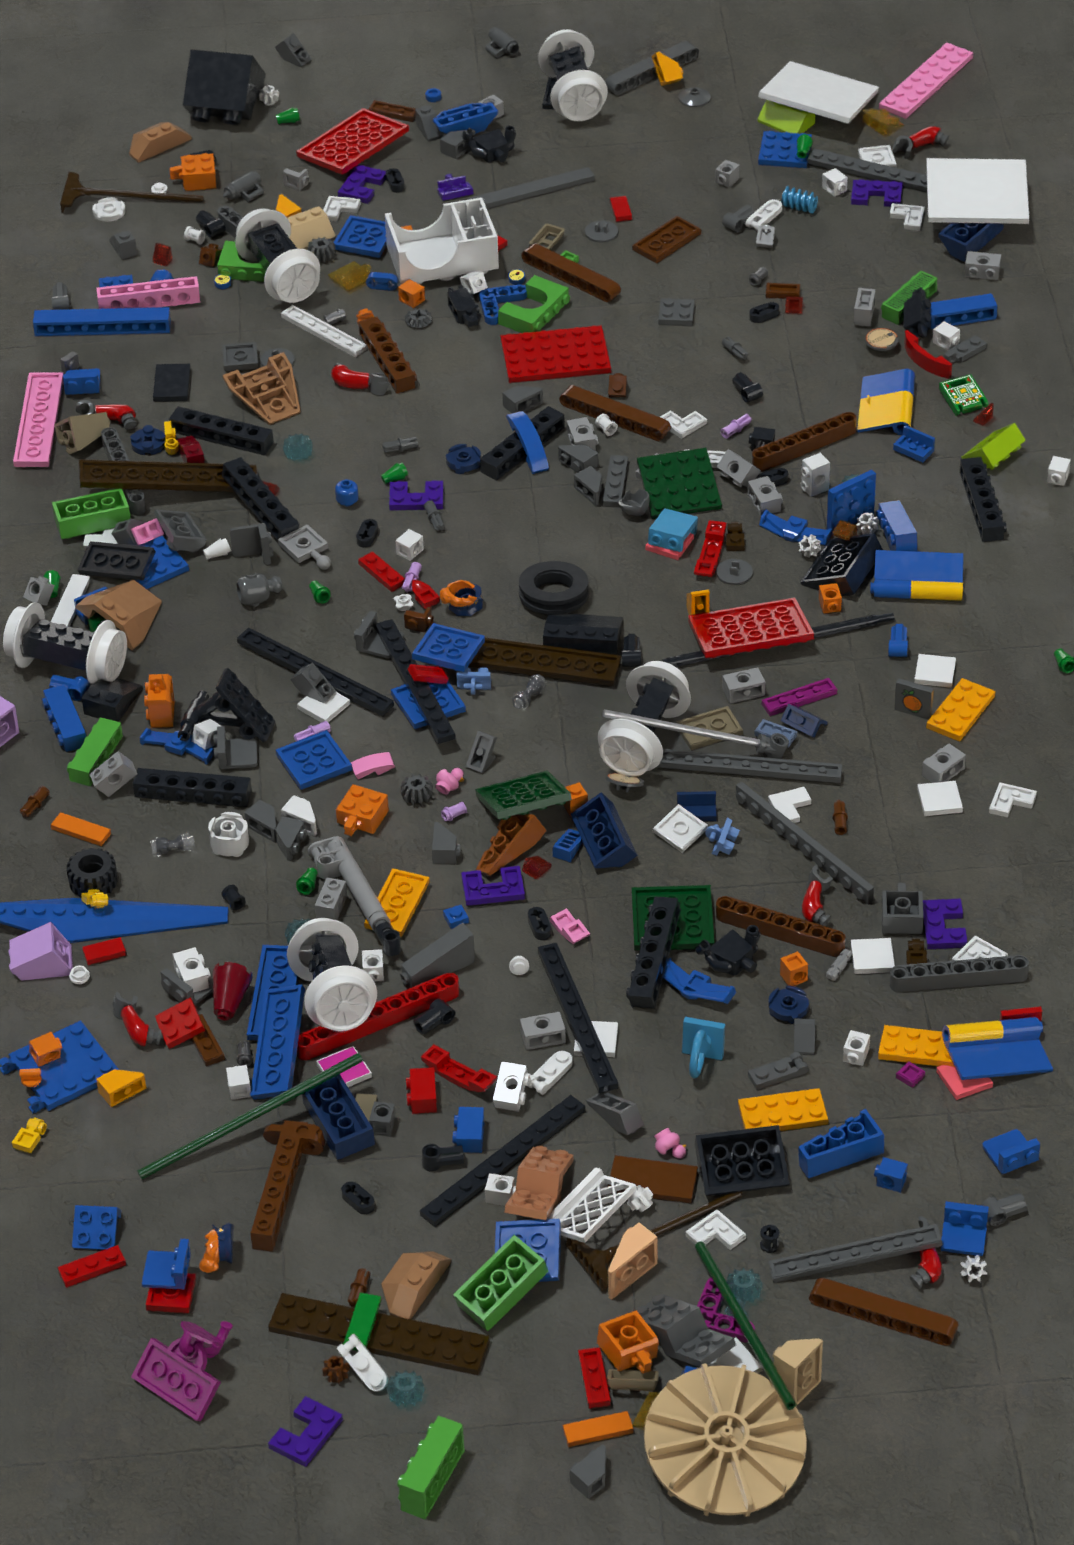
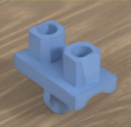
M467 667L464 672H457V689H471V695H475L476 689L491 690V672L488 671V668H480L478 672H471V669Z
M727 818L724 827L721 829L717 824L706 829L705 834L709 841L714 842L716 840L712 854L716 856L719 851L729 855L735 843L731 841L736 840L740 830L731 826V819Z

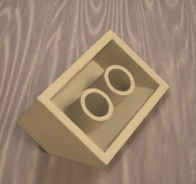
M320 206L288 217L291 225L290 239L298 249L307 250L308 243L312 242V239H318V237H326V239H331V241L336 239L329 218Z
M820 1338L789 1340L782 1347L779 1346L773 1354L774 1365L794 1398L796 1406L821 1382L823 1340Z

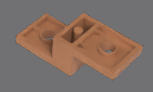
M544 1146L533 1147L518 1167L516 1191L505 1204L504 1213L547 1220L561 1200L563 1176L573 1163L574 1155L568 1154L565 1150L552 1151Z

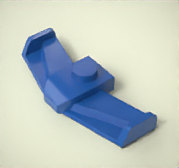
M767 509L762 514L759 523L761 527L791 542H801L804 535L807 537L814 535L816 539L821 540L820 545H826L833 532L831 528L828 530L808 528V520L795 516H790L789 520L785 521L773 515Z
M146 728L140 736L141 745L145 743L165 745V751L181 756L186 751L204 761L206 765L214 756L213 748L203 749L192 742V735H190L188 741H181V737L178 738L179 731L165 733Z
M670 958L668 959L663 978L677 988L681 996L692 1000L702 998L728 1004L735 995L736 990L734 986L728 987L711 984L712 981L709 976L693 970L689 975Z

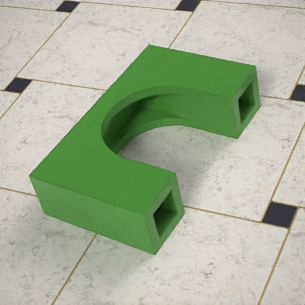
M225 241L217 264L218 275L230 276L234 280L264 282L266 270L260 263L242 261V257L236 249L235 241Z
M534 275L525 284L527 298L544 305L538 308L527 309L506 302L498 310L499 325L520 333L539 332L568 304L570 300L568 287Z

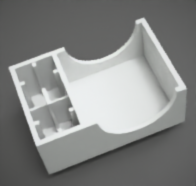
M483 198L443 204L440 217L432 225L420 230L401 228L394 222L391 213L385 214L386 244L400 284L409 279L418 284L435 279L448 281L456 276L471 272H483L485 274L489 270L499 269L498 236Z

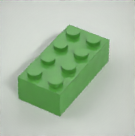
M113 489L52 502L54 520L61 539H69L74 536L115 528L118 522L131 519L129 506L122 489Z
M513 1235L453 1296L457 1305L488 1332L549 1271L545 1260L516 1235Z
M438 1415L435 1422L429 1425L426 1438L420 1441L415 1457H411L408 1462L407 1471L405 1474H401L398 1479V1500H400L401 1511L426 1520L464 1453L463 1424Z

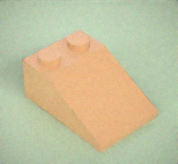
M637 1223L634 1227L626 1230L608 1269V1298L611 1300L658 1264L657 1236L641 1223Z

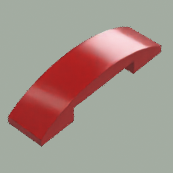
M906 330L904 346L908 356L927 372L943 378H951L952 363L942 356L937 358L932 356L918 345L919 338Z
M708 521L705 541L700 558L697 559L694 575L713 576L723 546L726 522Z
M434 1044L421 1056V1060L428 1067H434V1071L438 1075L470 1091L485 1092L498 1079L497 1076L482 1068L477 1072L451 1059L448 1051Z

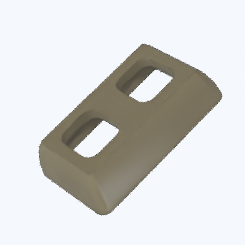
M545 224L529 242V245L531 246L534 243L548 246L545 248L551 250L563 237L565 229ZM549 235L556 237L553 241L545 239Z
M609 1369L607 1381L610 1389L654 1391L659 1372L650 1371L643 1374L640 1370H623L619 1372L617 1369Z

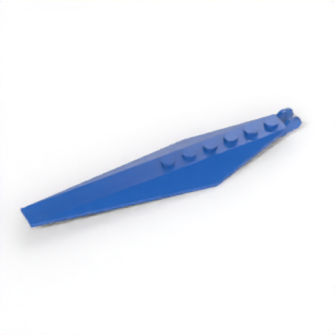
M82 898L0 902V923L29 932L52 922L69 943L227 924L228 907L108 900V905L104 906V908H94L91 905H86Z

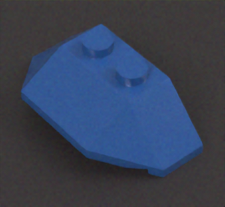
M492 102L486 104L471 103L442 111L433 118V122L445 134L453 131L468 130V128L475 130V134L488 127L497 116L498 110Z

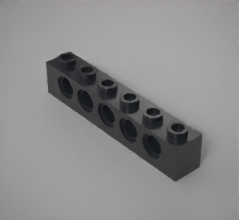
M180 406L169 417L171 428H175L176 434L193 436L196 439L264 456L274 443L272 429Z
M550 406L530 419L542 445L565 428V414ZM516 431L480 458L481 473L497 481L527 457Z
M242 457L223 463L222 477L260 522L265 523L266 529L277 541L279 538L299 528L298 520L289 513V510L282 505L278 497L270 491L269 487L262 482L259 475L251 469L250 465Z
M981 457L960 459L959 473L982 542L1003 540L1007 526L1006 522H1003L1002 510L998 509L999 502L998 498H995L994 487H991V477L987 475V465L983 464Z
M137 768V775L133 781L134 797L248 807L252 792L251 778Z
M654 897L653 904L649 906V919L645 921L644 925L645 934L640 939V952L636 954L635 958L636 967L631 972V985L627 987L626 997L629 999L631 1007L655 1009L681 913L678 898Z

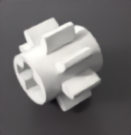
M270 85L263 87L259 94L260 101L264 100L265 105L275 104L278 101L279 91Z
M863 513L857 518V529L862 531L863 535L872 534L879 529L877 526L879 520L877 517H874L873 513Z
M804 535L801 542H799V552L804 553V556L808 558L811 555L816 557L817 553L821 550V540L816 539L814 535H810V537Z
M638 1185L636 1186L637 1190L628 1198L627 1204L632 1211L636 1209L643 1212L652 1205L651 1199L654 1194L648 1187L644 1188Z
M967 1255L968 1260L965 1263H960L965 1268V1270L961 1271L962 1276L968 1274L969 1282L972 1279H977L980 1282L982 1274L987 1275V1272L983 1269L987 1264L985 1261L979 1262V1255H976L975 1258H970ZM975 1265L977 1271L972 1272L971 1266Z

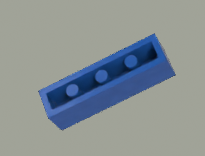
M992 293L931 302L930 328L934 329L942 322L954 326L997 319L998 305Z
M65 684L43 690L44 698L41 699L44 709H48L47 716L49 721H53L52 728L54 733H58L59 745H63L65 752L81 748L86 732Z

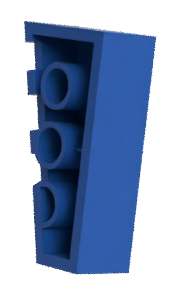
M900 500L878 503L879 510H876V517L880 521L890 551L917 552V531Z
M864 1109L860 1111L859 1116L846 1119L845 1124L838 1128L836 1126L830 1128L829 1133L824 1136L818 1135L799 1146V1166L807 1178H811L884 1153V1133L868 1111Z

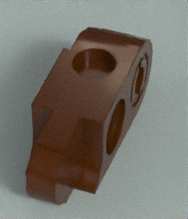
M285 1120L283 1125H268L263 1133L264 1139L277 1145L280 1135L298 1137L301 1139L302 1154L308 1155L321 1154L326 1141L320 1127L308 1124V1122Z

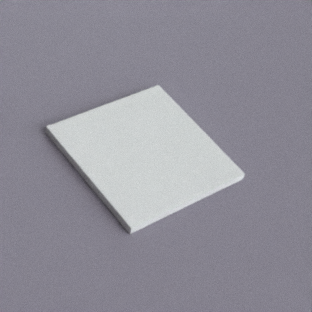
M790 61L759 92L758 97L844 123H850L878 93L879 87Z
M927 158L928 222L1029 224L1026 160Z

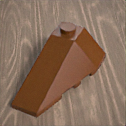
M529 813L525 815L516 814L512 815L509 819L501 820L497 826L499 831L496 836H492L490 840L492 845L489 850L484 852L476 871L481 870L482 874L492 875L541 840L547 830L535 815Z

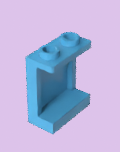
M664 508L649 528L648 544L682 552L683 543L690 533L694 535L697 533L698 517Z

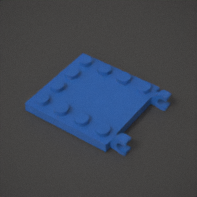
M81 1020L53 1033L54 1037H58L62 1044L61 1057L38 1067L29 1052V1045L10 1053L9 1058L4 1057L0 1059V1065L2 1066L0 1071L3 1075L8 1074L14 1069H17L19 1072L20 1069L41 1068V1083L35 1087H30L36 1096L27 1099L30 1104L28 1108L32 1113H36L44 1107L49 1111L98 1088L97 1078L114 1069L119 1070Z

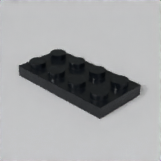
M90 541L77 570L81 575L143 581L156 551L153 547Z

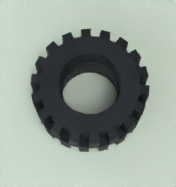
M85 848L81 852L74 853L75 856L69 858L67 862L69 887L75 895L78 894L82 898V893H88V890L97 889L107 894L111 893L113 888L117 886L116 862L114 856L109 854L107 850L102 851L101 848L86 850Z

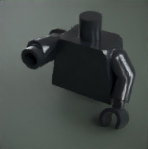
M506 126L504 136L500 129L473 138L471 137L473 135L471 128H468L467 133L465 130L462 133V138L468 140L467 144L473 155L482 158L488 163L496 160L504 162L507 159L508 151L515 147L516 131L514 126Z
M750 925L747 927L745 937L742 938L732 929L711 947L707 940H702L700 945L696 947V952L699 955L704 954L707 964L716 972H724L736 976L744 969L752 973L757 967V963L753 961V954L758 950L757 943L761 933L757 926Z

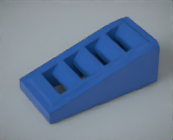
M568 829L553 846V857L571 862L583 843L579 832Z

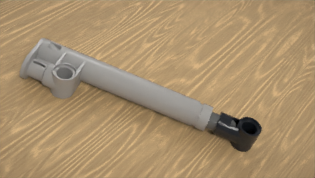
M336 836L312 843L308 848V854L311 858H314L319 877L326 879L342 876L372 930L383 945V953L387 956L398 955L401 952L400 934L390 924V919L344 839Z

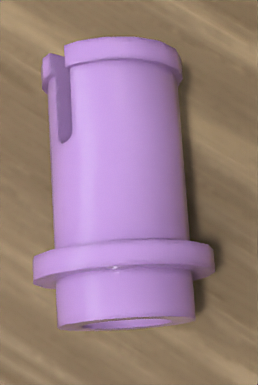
M460 802L449 808L444 807L441 815L444 821L451 822L453 818L467 813V808L463 802Z

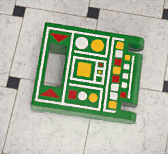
M971 374L939 383L940 392L956 416L960 415V410L965 414L982 409V405L984 408L989 405L987 398Z

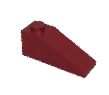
M193 436L176 439L184 463H205L200 443Z

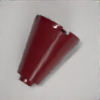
M225 962L224 965L219 966L218 963L213 968L214 1014L220 1020L226 1021L233 1018L252 982L253 973L250 972L249 974L246 971L247 967L241 964Z

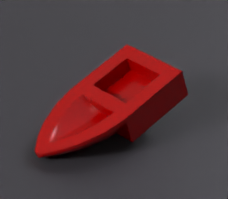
M419 580L412 581L415 599L424 609L440 603V597L428 584Z

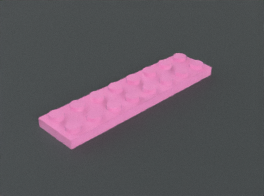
M945 43L879 103V109L907 119L973 58V52L950 43Z
M63 372L29 373L13 460L14 467H49L55 434L54 424L57 422L63 386Z

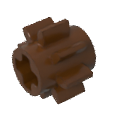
M332 1356L328 1361L324 1360L323 1376H328L329 1383H340L344 1378L348 1379L349 1363H344L343 1356Z

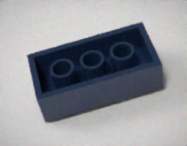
M340 1074L302 1094L304 1106L316 1126H319L322 1130L326 1143L337 1160L375 1145L373 1128Z

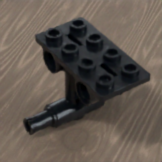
M226 668L215 687L217 692L211 698H209V694L206 691H199L196 699L191 701L187 711L184 713L180 724L181 729L178 732V738L181 737V741H188L191 733H193L194 725L211 719L219 725L240 727L239 733L243 738L253 739L257 736L264 743L272 731L275 720L263 708L260 701L250 693L249 689L240 682L237 675L229 668ZM217 709H218L219 711H221V712H227V711L231 710L234 714L219 713V712H213V711H215V710H217Z

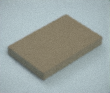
M728 706L676 721L677 724L739 736L743 735L742 727ZM680 732L690 750L724 741Z

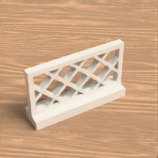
M595 1167L552 1211L547 1219H560L562 1236L585 1243L637 1190L636 1184L603 1174L602 1169ZM626 1189L624 1192L616 1194V1191ZM613 1192V1195L602 1198V1195ZM614 1202L612 1205L603 1207L604 1204ZM600 1206L599 1209L589 1211L590 1208ZM601 1215L598 1219L590 1221V1218ZM587 1219V1222L576 1225V1222ZM587 1229L583 1234L577 1233V1231Z

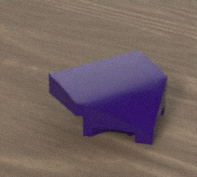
M452 174L445 175V180L438 181L437 192L442 201L471 195L473 194V187L466 182L465 176L453 178Z

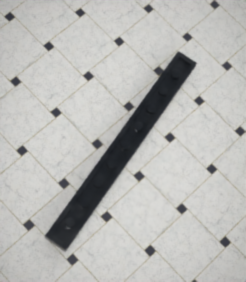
M393 619L376 623L375 629L437 744L456 739L455 732L428 683L414 681L408 671L409 665H417V663L412 659V654Z
M249 627L237 637L238 644L296 673L313 662L337 693L381 716H384L394 707V700Z
M553 943L539 946V957L598 1093L618 1089L619 1083L558 944Z
M569 1095L420 1210V1216L436 1227L485 1189L489 1173L497 1175L506 1173L523 1160L533 1147L541 1146L585 1112V1105L572 1095Z

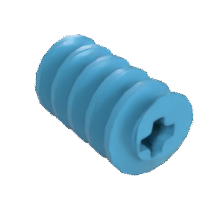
M787 186L783 192L781 203L785 207L790 206L792 209H802L804 212L814 213L818 203V196L814 197V192H811L808 196L807 190L802 194L801 189L796 193V188L793 187L790 191V187Z

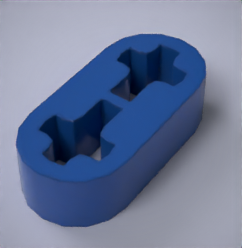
M380 272L369 273L366 280L369 288L388 291L395 290L399 282L396 275Z

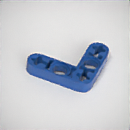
M518 284L486 288L480 291L479 299L485 322L489 325L498 324L499 308L497 303L526 299V286Z

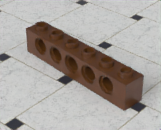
M378 316L358 321L360 337L367 345L368 350L382 372H384V375L388 378L396 394L414 389L417 375L415 371L411 370L410 363L404 359L403 352L399 351L396 341L392 340L390 332L386 331L384 322H381Z
M282 1135L279 1137L251 1230L252 1249L274 1251L302 1156L301 1139L298 1137Z

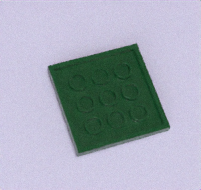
M706 447L637 458L643 488L649 493L650 497L649 511L651 519H657L664 508L685 514L722 508Z
M548 770L475 789L478 799L497 819L501 820L509 819L512 815L516 814L525 815L535 809L544 810L554 804L563 805L566 801L572 800L571 793Z
M711 885L632 887L634 951H640V939L644 937L645 921L649 919V906L653 904L654 897L678 898L681 907L671 950L696 949L702 940H707L710 943V947L714 945Z

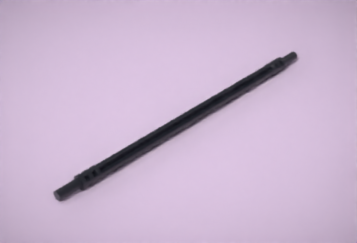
M893 613L878 616L874 614L812 627L814 638L876 626L878 623L894 620L895 618ZM701 650L663 658L662 662L679 667L732 655L705 658ZM746 651L735 653L734 655L746 653Z

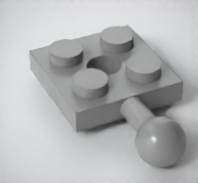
M308 524L278 539V545L298 563L313 557L320 569L325 570L330 567V558L319 554L328 549V542Z

